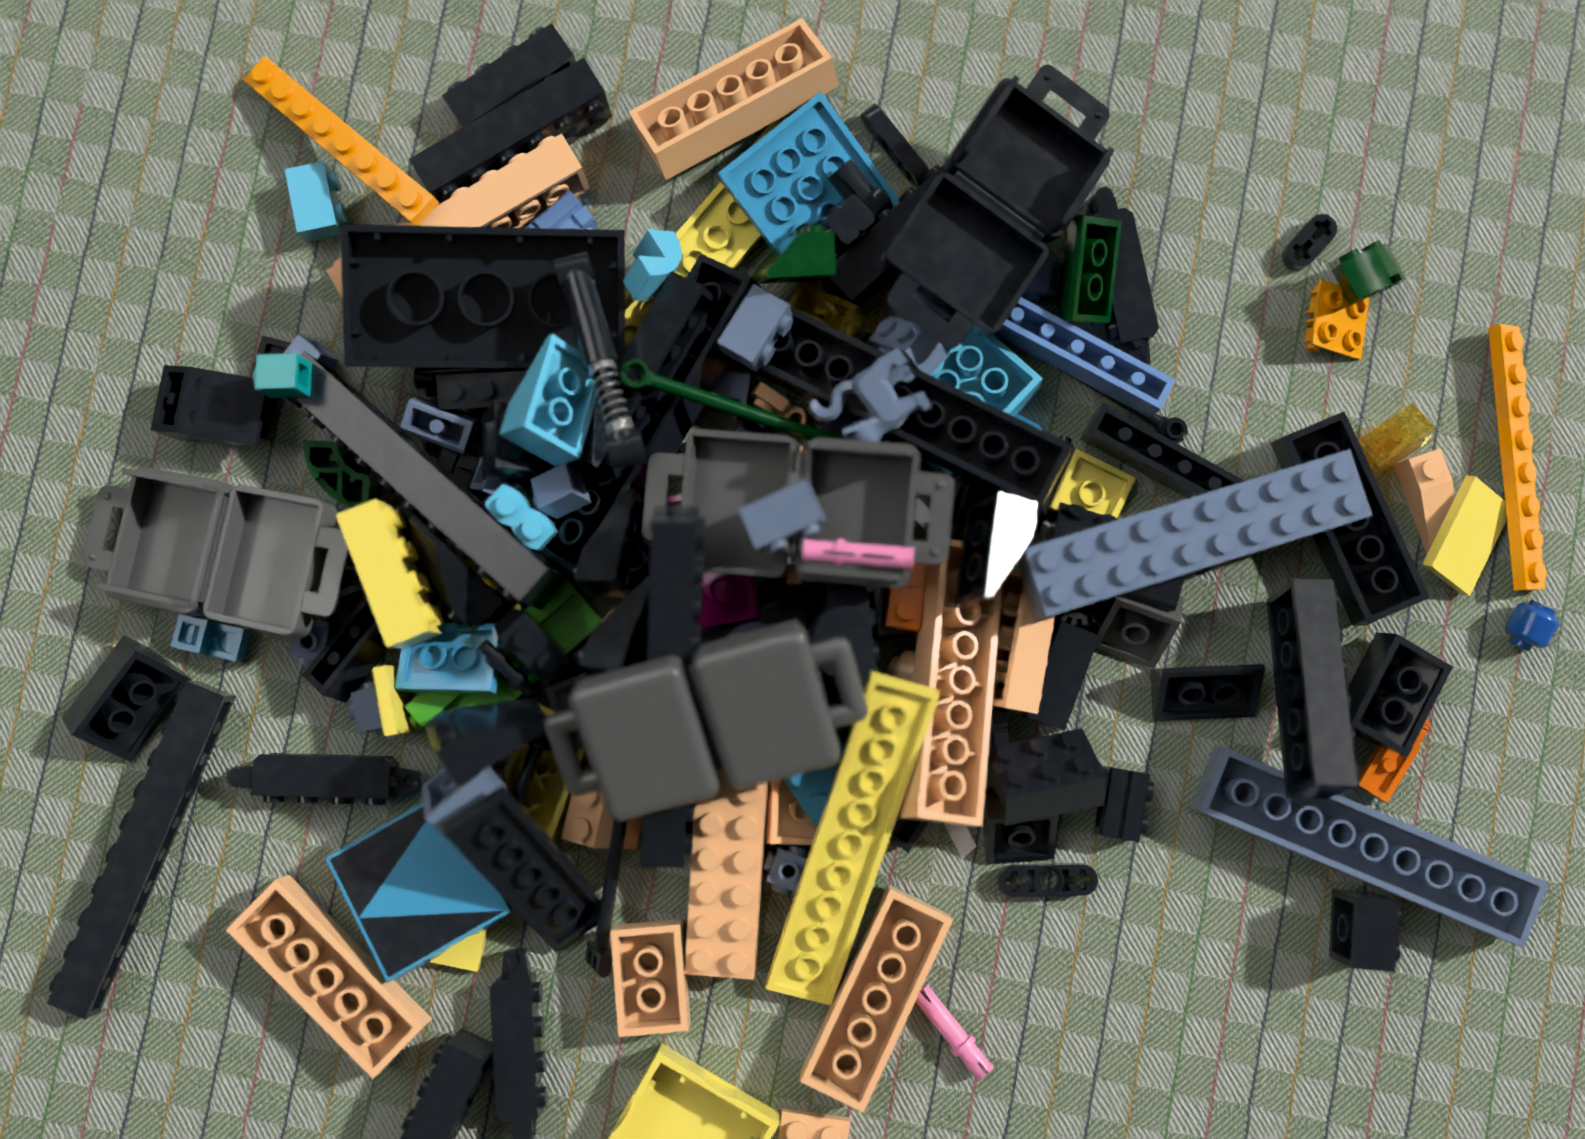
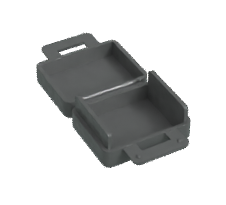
M696 429L690 432L687 437L685 454L655 453L650 457L642 532L646 539L651 540V521L655 505H666L668 475L683 476L681 506L699 507L698 518H705L704 549L697 548V553H704L703 572L782 578L788 573L790 564H796L798 576L806 581L901 589L909 583L911 570L844 564L843 568L835 567L834 563L803 562L804 540L837 542L838 538L845 539L846 543L914 547V563L942 564L947 560L949 552L954 481L947 474L920 472V454L910 444L815 438L808 443L806 452H800L799 444L793 438L786 435ZM804 479L809 481L827 519V522L819 525L821 531L804 539H801L800 535L787 539L788 546L774 553L768 554L766 549L763 551L756 550L738 509ZM918 494L931 495L927 542L914 541ZM824 550L825 553L855 555V553ZM862 553V556L882 557V558H894L893 556H890V555H877V554H864V553Z
M139 467L136 470L123 468L122 474L132 476L129 489L106 485L99 490L82 560L87 567L109 571L106 584L95 582L94 585L96 589L105 590L109 597L184 614L205 615L212 620L294 637H304L309 634L315 614L329 616L335 611L349 548L342 530L335 529L336 514L338 512L332 503L317 498L246 485L234 487L231 484L214 479L149 467ZM116 507L122 508L124 511L113 552L104 550L113 510Z
M792 620L703 644L695 652L693 665L689 667H684L680 658L667 656L579 680L573 686L570 695L571 709L549 715L545 720L544 726L567 791L573 796H580L600 790L609 816L614 820L623 821L714 796L719 786L718 770H725L728 782L732 787L744 789L834 765L840 757L839 742L835 728L864 720L869 710L850 643L846 639L839 637L810 645L804 627L799 624L798 620ZM832 661L844 704L828 708L816 665ZM579 729L593 771L583 772L570 731Z

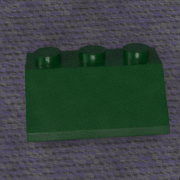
M1084 215L1074 216L1065 233L1066 249L1062 265L1061 295L1058 300L1059 318L1068 321L1110 323L1122 221Z
M816 225L804 226L801 230H795V233H789L788 238L779 242L750 276L758 284L810 282L836 275L834 231L823 232V226Z

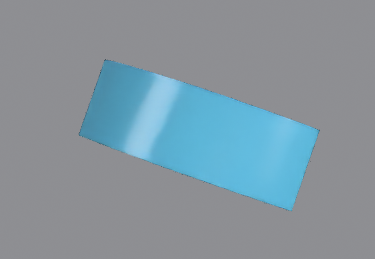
M647 229L634 251L633 256L636 260L623 282L635 301L648 300L658 296L661 286L666 282L671 271L675 272L680 264L682 251L674 231Z

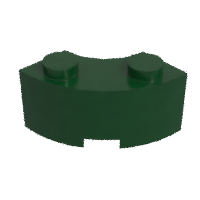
M1378 240L1361 250L1362 253L1356 248L1338 258L1340 264L1332 272L1351 306L1370 296H1375L1406 279L1387 243L1382 244Z
M303 440L307 467L314 480L330 497L351 508L374 499L380 500V483L374 477L357 471L351 461L349 449L347 451L334 441Z

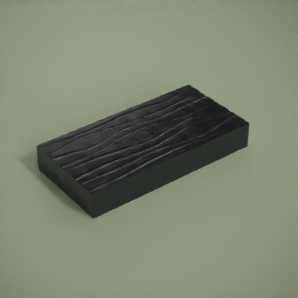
M340 224L344 367L530 368L546 338L551 334L579 351L553 259L585 250L588 253L596 288L618 357V363L625 353V284L623 282L625 278V230Z

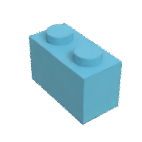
M324 161L284 169L297 233L306 242L340 236V224L348 222L344 204L342 202L339 203L337 192L341 191V182L337 172L332 171Z

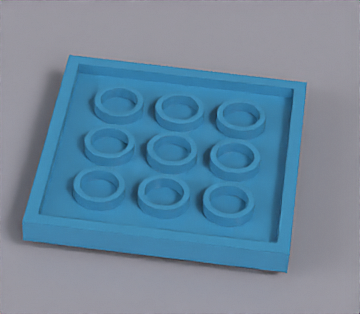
M819 92L716 174L772 250L779 242L787 239L789 233H795V230H801L804 226H811L837 202L843 200L842 196L827 178L850 159L853 160L872 186L879 187L888 196L893 206L899 202L895 192L822 92Z

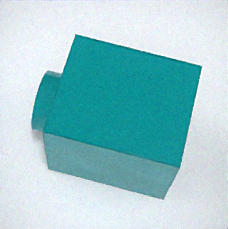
M297 353L257 354L256 367L253 370L255 389L270 398L310 397L312 363Z

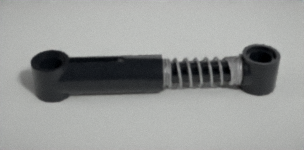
M587 250L555 258L553 263L565 298L585 371L590 373V377L595 380L593 387L597 388L595 395L600 397L598 400V404L602 406L600 413L605 415L603 422L607 424L605 429L608 435L604 437L613 471L647 463L648 460L639 429L634 428L631 418L627 417L626 412L629 409L624 407L626 400L622 399L621 396L624 391L619 389L621 382L617 381L618 373L614 372L618 363V357L596 288Z

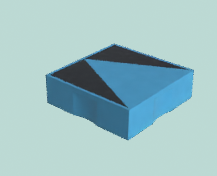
M424 803L419 804L325 858L387 982L404 977L442 955L454 944L469 936L479 934L517 912L463 854L425 819Z

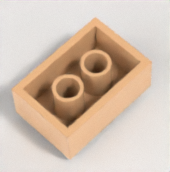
M683 919L615 924L610 933L618 1037L688 1031L691 1017L687 974H685L686 953Z

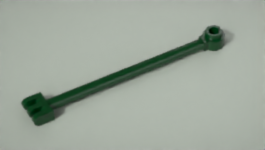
M637 359L623 364L621 367L623 372L619 373L621 383L627 388L651 387L809 441L815 438L852 440L851 438L847 439L844 434L840 437L654 374V372L649 371L645 363ZM629 369L635 370L638 374V379L634 382L630 381L627 374H625Z

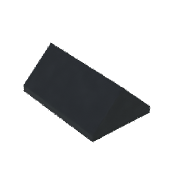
M1265 665L1150 669L1154 721L1255 717L1266 670Z

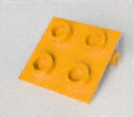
M1320 279L1319 283L1314 286V290L1310 291V310H1308L1307 315L1314 318L1306 320V325L1311 326L1306 329V336L1303 344L1306 345V350L1319 352L1320 348L1361 360L1370 297L1351 306L1340 285Z

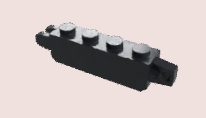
M1102 186V188L1096 190L1094 197L1090 201L1091 217L1122 221L1110 323H1105L1106 336L1108 341H1113L1115 348L1150 365L1149 341L1158 331L1159 325L1134 214L1127 208L1118 209L1113 190L1107 188V186Z
M269 753L260 754L255 758L253 766L236 767L229 770V773H226V782L235 788H251V795L263 796V802H284L285 796L297 797V803H318V797H331V804H352V798H365L366 805H386V799L397 797V794L419 792L421 788V771L398 767L399 763L393 756Z
M526 948L507 949L503 952L501 976L489 988L496 1116L502 1122H511L512 1139H534L537 1134V1120L544 1111L543 1108L548 1107L547 1086H542V1073L546 1072L547 1059L546 1052L540 1051V1038L544 1037L545 1023L544 1017L538 1016V1003H541L543 1000L542 982L537 981L536 972H531Z

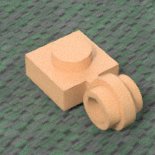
M763 382L755 384L749 396L755 399L753 404L758 409L769 413H779L781 417L790 419L791 414L794 413L798 416L799 423L807 425L808 416L804 409L792 406L788 403L789 400Z

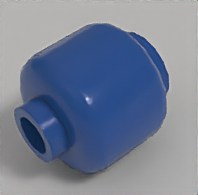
M1532 599L1529 603H1518L1505 624V630L1513 636L1510 642L1529 652L1533 646L1546 648L1560 626L1559 619L1555 617L1557 611Z

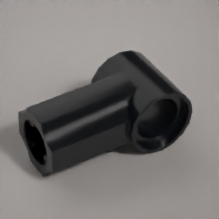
M852 159L848 160L827 178L843 199L852 194L857 195L874 215V220L885 209H893L888 196L879 187L872 186ZM873 222L865 231L871 229L875 223Z

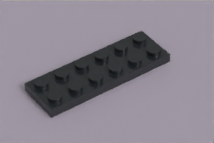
M504 785L441 824L443 835L555 952L597 926L601 903L600 894Z

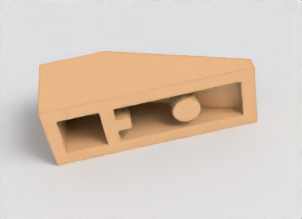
M1441 449L1393 465L1426 554L1455 498L1453 480Z

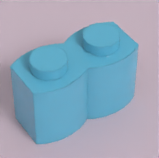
M502 484L485 502L491 515L499 522L512 526L516 537L529 548L542 550L558 533L554 523L545 514L532 509L528 499L512 487Z

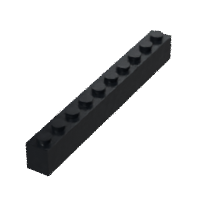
M186 681L185 685H182L177 691L174 700L176 704L172 716L165 720L161 728L162 739L158 748H155L148 758L147 766L149 769L145 778L137 784L134 790L133 798L135 801L131 810L124 815L120 822L119 830H121L119 838L106 854V868L93 884L91 890L93 898L89 907L84 909L78 919L77 926L79 930L75 939L68 944L64 951L63 958L66 960L61 971L54 976L50 983L49 991L51 994L46 1004L84 1020L100 1013L234 703L235 695L200 681Z

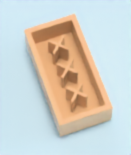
M1011 569L1002 582L992 707L1038 714L1055 615L1039 620L1035 619L1019 569Z

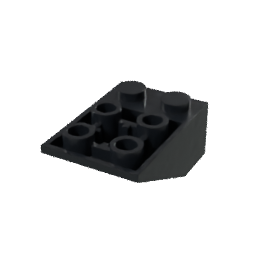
M164 365L150 430L181 441L258 447L268 396L255 389L252 377L189 366Z

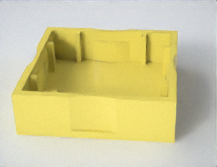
M661 1043L607 1139H771L779 1125L780 1113Z

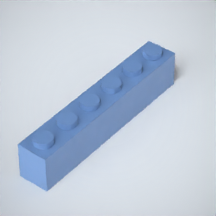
M1022 297L1001 329L994 333V335L1149 418L1162 408L1176 381L1172 377Z

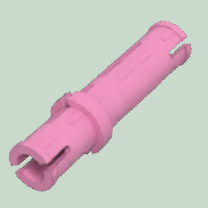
M838 538L837 542L805 539L803 562L834 563L835 567L843 568L844 564L913 570L914 547L846 543L845 539ZM824 550L855 553V555L825 553ZM862 553H864V554H877V555H890V556H893L894 558H882V557L862 556Z
M929 984L923 985L915 1002L952 1047L951 1053L955 1057L959 1056L976 1080L982 1079L986 1076L984 1071L987 1070L989 1073L994 1066L975 1045L976 1039L973 1035H967L932 991Z

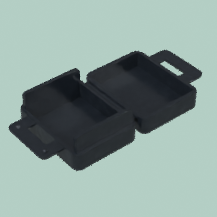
M1043 65L1027 88L1018 83L1020 78L1016 75L1012 78L1001 80L995 86L947 156L945 169L948 173L937 175L928 184L881 255L883 267L899 278L887 296L889 306L948 348L957 347L969 329L980 337H989L1001 329L1047 259L1048 249L1044 243L1054 241L1065 232L1108 167L1111 156L1115 151L1111 146L1106 149L1095 141L1110 117L1108 108L1052 65ZM1050 90L1086 116L1079 128L1043 102ZM917 291L952 316L949 323L913 298L914 292Z

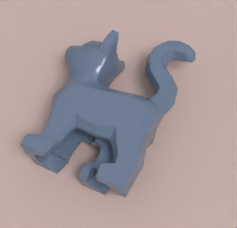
M898 347L879 357L868 369L860 372L852 379L840 382L833 389L829 407H822L816 399H812L809 402V410L812 416L819 421L828 422L836 419L842 412L847 394L857 395L867 408L870 418L854 422L852 425L844 428L842 432L847 439L879 442L884 434L899 428L914 411L920 410L925 413L931 410L932 407L924 392H919L905 398H898L893 389L896 383L900 381L909 383L915 379L908 365H905L907 362Z

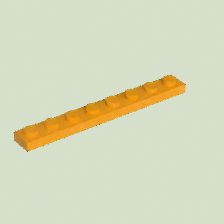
M266 56L243 78L255 92L413 226H419L439 204L434 196Z
M1497 324L1489 326L1488 332L1514 591L1546 589L1545 579L1547 571L1542 558L1543 535L1539 528L1538 518L1540 503L1536 497L1535 488L1537 471L1532 457L1533 435L1530 431L1528 417L1530 403L1526 397L1525 387L1527 372L1523 365L1522 357L1524 341L1519 326Z

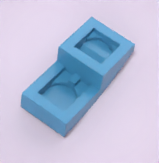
M179 614L170 647L243 663L252 630Z

